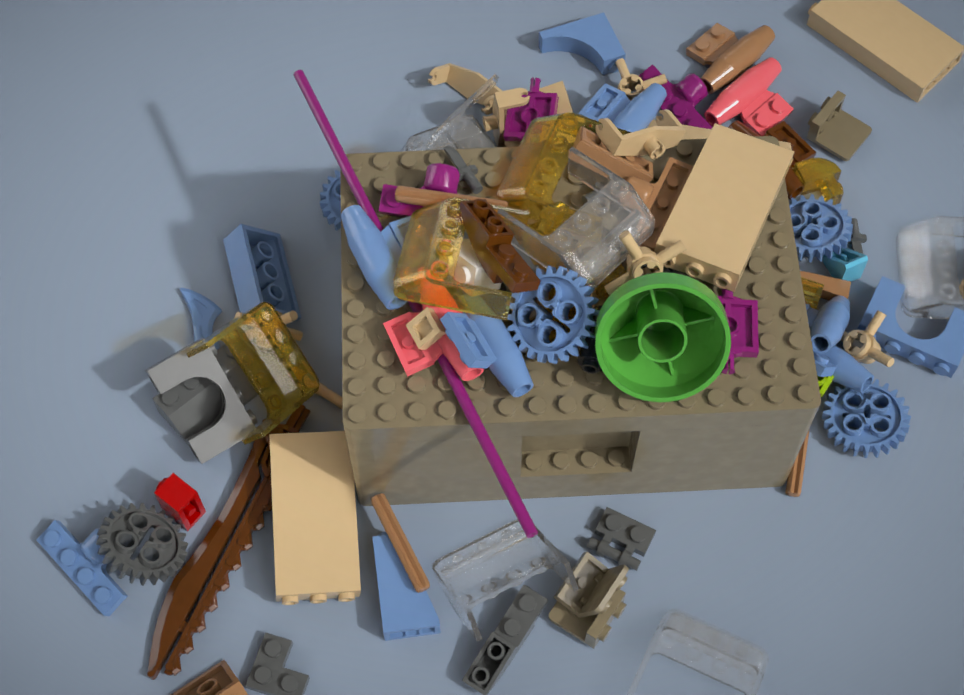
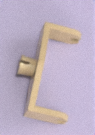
M451 63L435 67L429 73L432 76L431 79H428L430 84L435 86L446 82L470 101L485 105V108H481L484 114L489 115L493 113L494 93L502 90L480 73Z
M515 88L494 93L493 115L483 116L482 120L485 132L493 130L497 147H506L503 137L504 110L526 105L530 100V96L522 97V95H528V90Z
M667 109L659 111L663 115V119L662 116H656L657 126L622 135L608 118L599 119L602 125H596L598 137L613 156H644L649 154L651 159L660 157L668 148L678 146L686 129L673 113Z

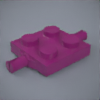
M537 77L530 79L528 95H522V97L530 96L529 102L524 106L507 109L503 136L505 141L523 142L522 146H532L533 142L554 140L559 97L557 93L539 91L541 79Z
M721 288V296H718L726 311L731 334L730 354L722 373L727 374L729 365V374L735 373L734 358H757L758 300L741 299L733 296V291Z

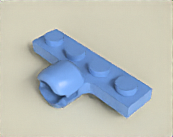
M54 520L38 537V543L104 616L109 617L128 595L107 573V564L102 563L105 555L98 554L100 546L96 544V541L99 537L97 535L99 529H95L84 542L80 543L60 521Z

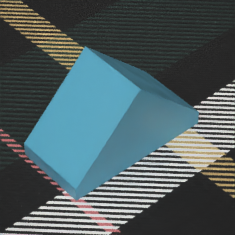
M841 248V254L833 252L831 259L824 255L822 262L833 278L852 282L861 278L868 262V257L849 248Z

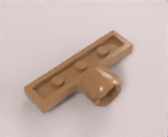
M670 157L656 183H650L636 176H630L626 180L621 190L618 204L620 207L640 216L632 233L639 247L645 246L653 252L655 251L656 243L694 166Z

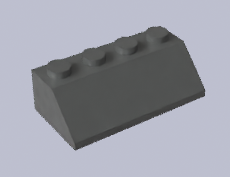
M237 335L217 350L218 354L215 357L220 365L224 363L229 370L231 378L228 380L233 388L237 386L245 399L242 401L243 406L273 384L253 352ZM204 377L187 379L152 398L158 412L187 445L188 443L185 439L210 425L218 417L222 406V399L218 388L213 382Z

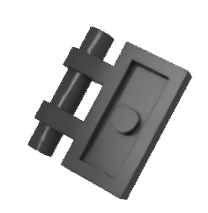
M606 507L595 529V534L603 537V539L599 541L591 537L587 547L596 551V555L602 558L607 556L619 562V566L626 565L637 571L641 560L632 557L635 552L643 557L645 556L656 530ZM614 542L626 549L622 552L611 547L610 544Z

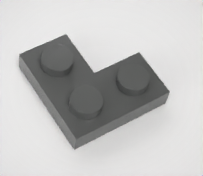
M265 632L245 685L247 689L266 695H304L310 680L309 675L284 668L293 646L292 640Z

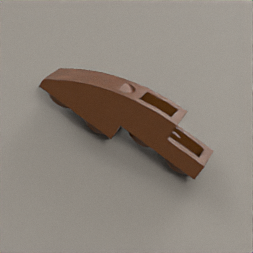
M487 200L461 201L459 207L467 235L479 262L494 284L505 283L512 293L537 290L541 280L511 245L514 233Z

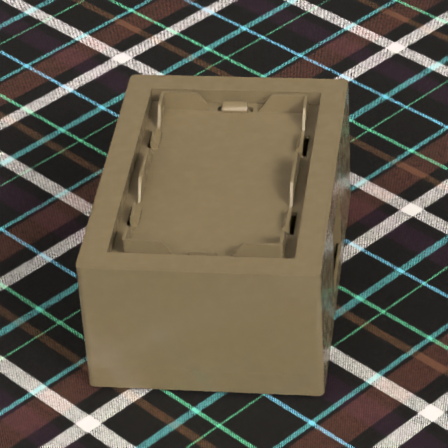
M755 136V138L780 146L776 137ZM707 139L681 140L678 146L666 149L656 159L655 157L651 159L649 154L640 156L653 163V179L650 183H656L659 180L670 157L694 166ZM574 144L455 149L467 166H476L478 172L475 174V177L483 186V190L480 193L474 194L465 180L459 181L457 193L506 201L508 203L507 215L504 218L501 217V219L514 234L518 235L521 243L526 242L531 252L530 259L533 264L539 265L545 272L547 266L555 267L556 270L559 266L567 268V272L570 270L578 272L577 278L580 276L586 278L587 282H590V286L595 289L592 292V296L598 298L599 301L594 305H603L610 296L604 286L621 276L614 271V266L620 253L626 250L619 235L626 230H629L632 235L640 216L620 207L618 201L622 189L612 193L614 200L608 203L601 199L589 206H585L582 202V196L596 190L595 183L601 180L608 185L615 181V179L572 158L571 151ZM444 150L346 154L384 229L390 222L404 217L379 213L383 184L422 188L426 169L430 164L442 163L456 168ZM340 169L342 213L347 207L359 204ZM785 179L737 288L733 292V296L741 299L758 300L759 340L757 358H734L735 373L729 374L728 365L727 374L721 372L702 391L688 398L671 402H651L628 395L617 388L603 371L591 374L582 370L581 366L577 363L578 357L570 353L568 362L558 359L557 364H552L548 360L546 363L538 362L537 358L530 359L527 357V352H521L534 386L529 392L520 397H513L489 368L484 369L480 376L470 381H463L459 376L521 499L781 487L785 484L821 404ZM341 220L343 426L359 503L362 506H373L371 498L380 493L385 494L390 505L508 500L438 361L436 360L434 365L407 377L383 323L413 311L408 301L398 309L388 310L367 283L349 247ZM418 220L432 247L434 240L443 239L433 236L435 225L457 229L456 225ZM439 261L437 266L413 274L406 272L418 297L416 279L428 271L437 272L456 300L460 294L467 291L438 268ZM693 278L706 285L717 297L721 296V288L704 280ZM555 287L549 292V300H552L556 294ZM500 289L480 293L497 312L506 328L513 324V321L505 319V316L512 314L513 311L506 306V299ZM547 308L546 310L552 314L553 310ZM575 315L568 316L569 320H572L575 317ZM553 316L552 320L561 323L569 333L570 328ZM555 329L552 330L549 335V340L551 343L556 338ZM509 331L512 337L516 334L515 332Z

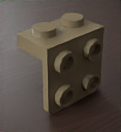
M837 91L832 98L828 96L821 106L822 110L819 113L815 112L809 119L808 125H810L807 139L843 161H849L869 137L872 128L841 109L846 95Z
M584 552L553 598L578 618L599 613L603 614L612 604V599L610 598L615 590L618 591L627 581L625 575L629 568L626 565H620L608 569L589 552Z
M620 589L618 591L615 590L610 598L612 599V604L603 614L599 613L578 618L557 601L549 612L548 618L551 622L594 649L599 640L604 642L612 629L609 625L614 617L619 619L627 606L624 603L626 593Z

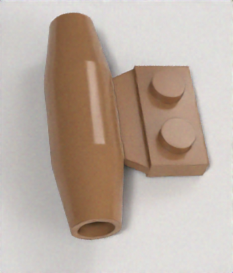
M716 23L686 48V55L702 65H711L700 79L706 85L708 94H712L733 82L759 60L774 41L775 33L769 26L762 25L738 40L735 32Z

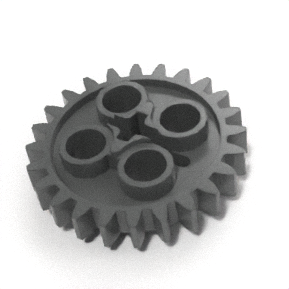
M130 503L128 509L121 505L117 512L112 510L109 517H105L97 533L99 537L96 541V544L100 546L98 554L105 555L102 561L103 564H112L110 572L119 570L120 579L125 575L130 576L129 581L131 584L135 578L140 580L142 586H144L147 579L150 580L152 585H156L158 579L166 582L168 576L174 577L177 570H180L187 556L185 550L188 543L184 542L186 533H178L182 525H173L174 518L172 516L165 518L164 509L159 513L155 512V505H152L150 510L145 508L144 503H141L139 509H136L133 503ZM154 528V531L145 542L136 559L132 560L131 557L136 548L141 544L148 530Z

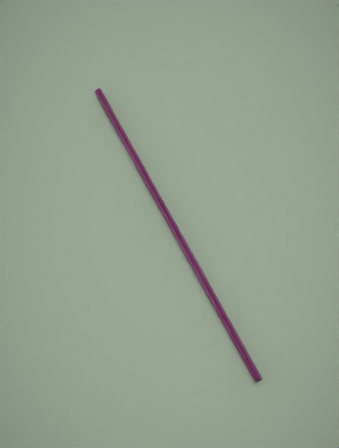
M303 70L295 71L293 76L358 204L381 232L384 228ZM400 272L412 311L422 312L421 301L406 272ZM442 354L437 361L526 537L532 538L538 534V531L462 381L445 355Z

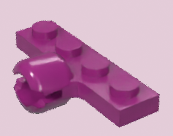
M652 64L639 77L645 81L662 74ZM690 73L677 84H672L668 80L667 83L662 84L667 92V96L660 110H670L682 125L712 129V126L695 109V106L708 95L706 85L697 75Z
M430 164L426 169L424 185L420 189L458 194L459 171L457 168L447 164ZM383 184L378 210L380 214L404 218L416 215L418 220L456 226L463 225L465 227L461 211L397 202L395 200L397 186Z

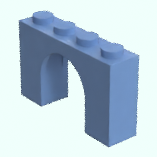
M882 276L857 330L865 331L873 316L879 310L887 315L874 335L881 348H884L890 354H897L909 359L913 364L925 366L938 375L952 378L964 354V311L955 307L947 320L943 332L939 336L932 339L914 338L900 328L895 315L897 305L906 286Z

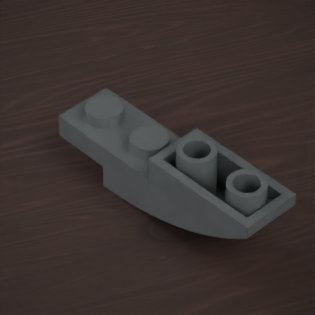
M523 585L495 631H492L462 681L481 694L488 695L529 636L548 599L528 586Z

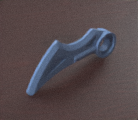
M180 288V292L187 303L192 317L194 342L200 338H205L206 342L211 340L216 350H218L221 345L213 335V325L216 318L222 313V310L205 296L186 288Z

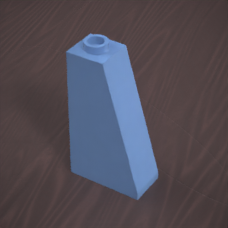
M382 532L378 536H373L385 641L441 633L440 621L427 591L416 592L387 533Z

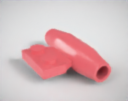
M769 57L745 71L725 88L704 113L706 121L713 127L715 123L722 125L740 114L743 124L760 136H764L767 130L781 123L792 113L794 108L778 93L767 90L782 70L780 63L776 59Z
M428 271L416 279V286L423 310L426 307L434 309L439 320L447 312L463 313L456 298L437 272ZM409 311L383 323L407 377L434 365L442 354L445 355L463 381L473 380L484 371L483 368H468L460 359V353L454 342L446 334L428 349H419L406 324L420 312Z

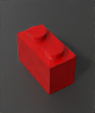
M172 473L157 485L154 494L162 510H165L167 516H172L177 524H181V527L187 532L206 513L198 492L176 474Z

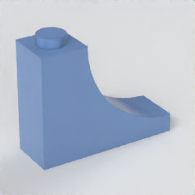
M604 12L539 32L538 47L541 53L563 51L580 55L592 62L602 75L618 72L619 70L615 62L621 58L625 60L626 54Z

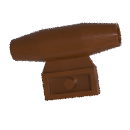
M738 120L728 127L753 137L760 136ZM782 121L767 130L764 136H773L778 141L791 143V149L795 151L793 161L785 177L788 199L791 200L792 197L795 199L805 187L792 168L797 169L814 159L817 152L785 121Z

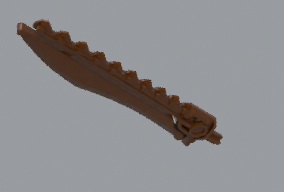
M296 405L286 424L274 421L269 422L266 418L262 420L260 428L262 436L255 438L249 457L222 512L194 554L174 577L160 610L153 635L147 672L151 680H155L159 675L180 633L182 635L168 662L165 664L166 669L164 673L168 676H176L182 671L180 657L182 654L188 655L194 650L193 634L198 632L200 634L206 629L205 614L210 611L212 613L218 608L217 593L220 591L224 592L230 587L229 572L237 571L242 567L240 553L245 550L248 551L253 547V531L258 530L259 532L265 527L263 514L265 511H272L269 434L300 433L299 431L311 413L304 405ZM260 463H261V466H262L263 473H264V476H265V477H264V479H263V481H262V483H261L259 489L257 490V492H256V494H255V496H254V498H253V500H252V502H251L249 508L247 509V511H246V513H245V515H244V517H243V519H242V521H241L239 527L237 528V530H236V532H235V534H234V536H233V538H232V540H231V542H230L228 548L226 549V551H225V553H224V555H223V557H222V559H221V561H220L218 567L216 568V570H215V572H214V574H213V576H212V578H211V580H210L208 586L206 587V589H205V591H204V593H203V595H202V597H201V599H200V601H199L197 607L195 608V610H194V612H193V614H192V616H191L189 622H186L187 619H188V617L190 616V614H191V612H192V610H193V608H194V606H195V604H196L198 598L200 597V595H201V593H202V591H203V589H204V587H205V585H206L208 579L210 578V576H211V574H212V572H213V570H214V568H215V566H216L218 560L220 559V557H221V555H222V553H223V551H224V549H225V547H226L228 541L230 540V538H231V536H232V534H233V532H234V530H235V528H236L238 522L240 521V519H241V517H242V515H243V513H244V511H245V509H246L248 503L250 502V500H251V498H252V496H253V494H254V492H255V490H256L258 484H259L260 481H261V475H260V471H259V468H258L259 465H260Z

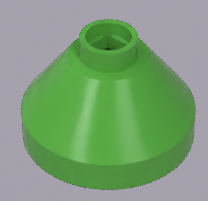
M668 272L642 275L621 285L604 302L595 326L596 355L606 377L617 388L628 395L651 402H671L685 399L708 387L720 375L726 365L731 348V334L727 314L714 292L698 280L682 274Z

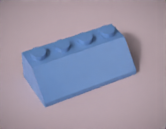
M240 224L223 239L240 312L256 317L257 312L261 310H276L281 312L282 315L294 310L298 315L295 321L300 320L301 314L280 234Z

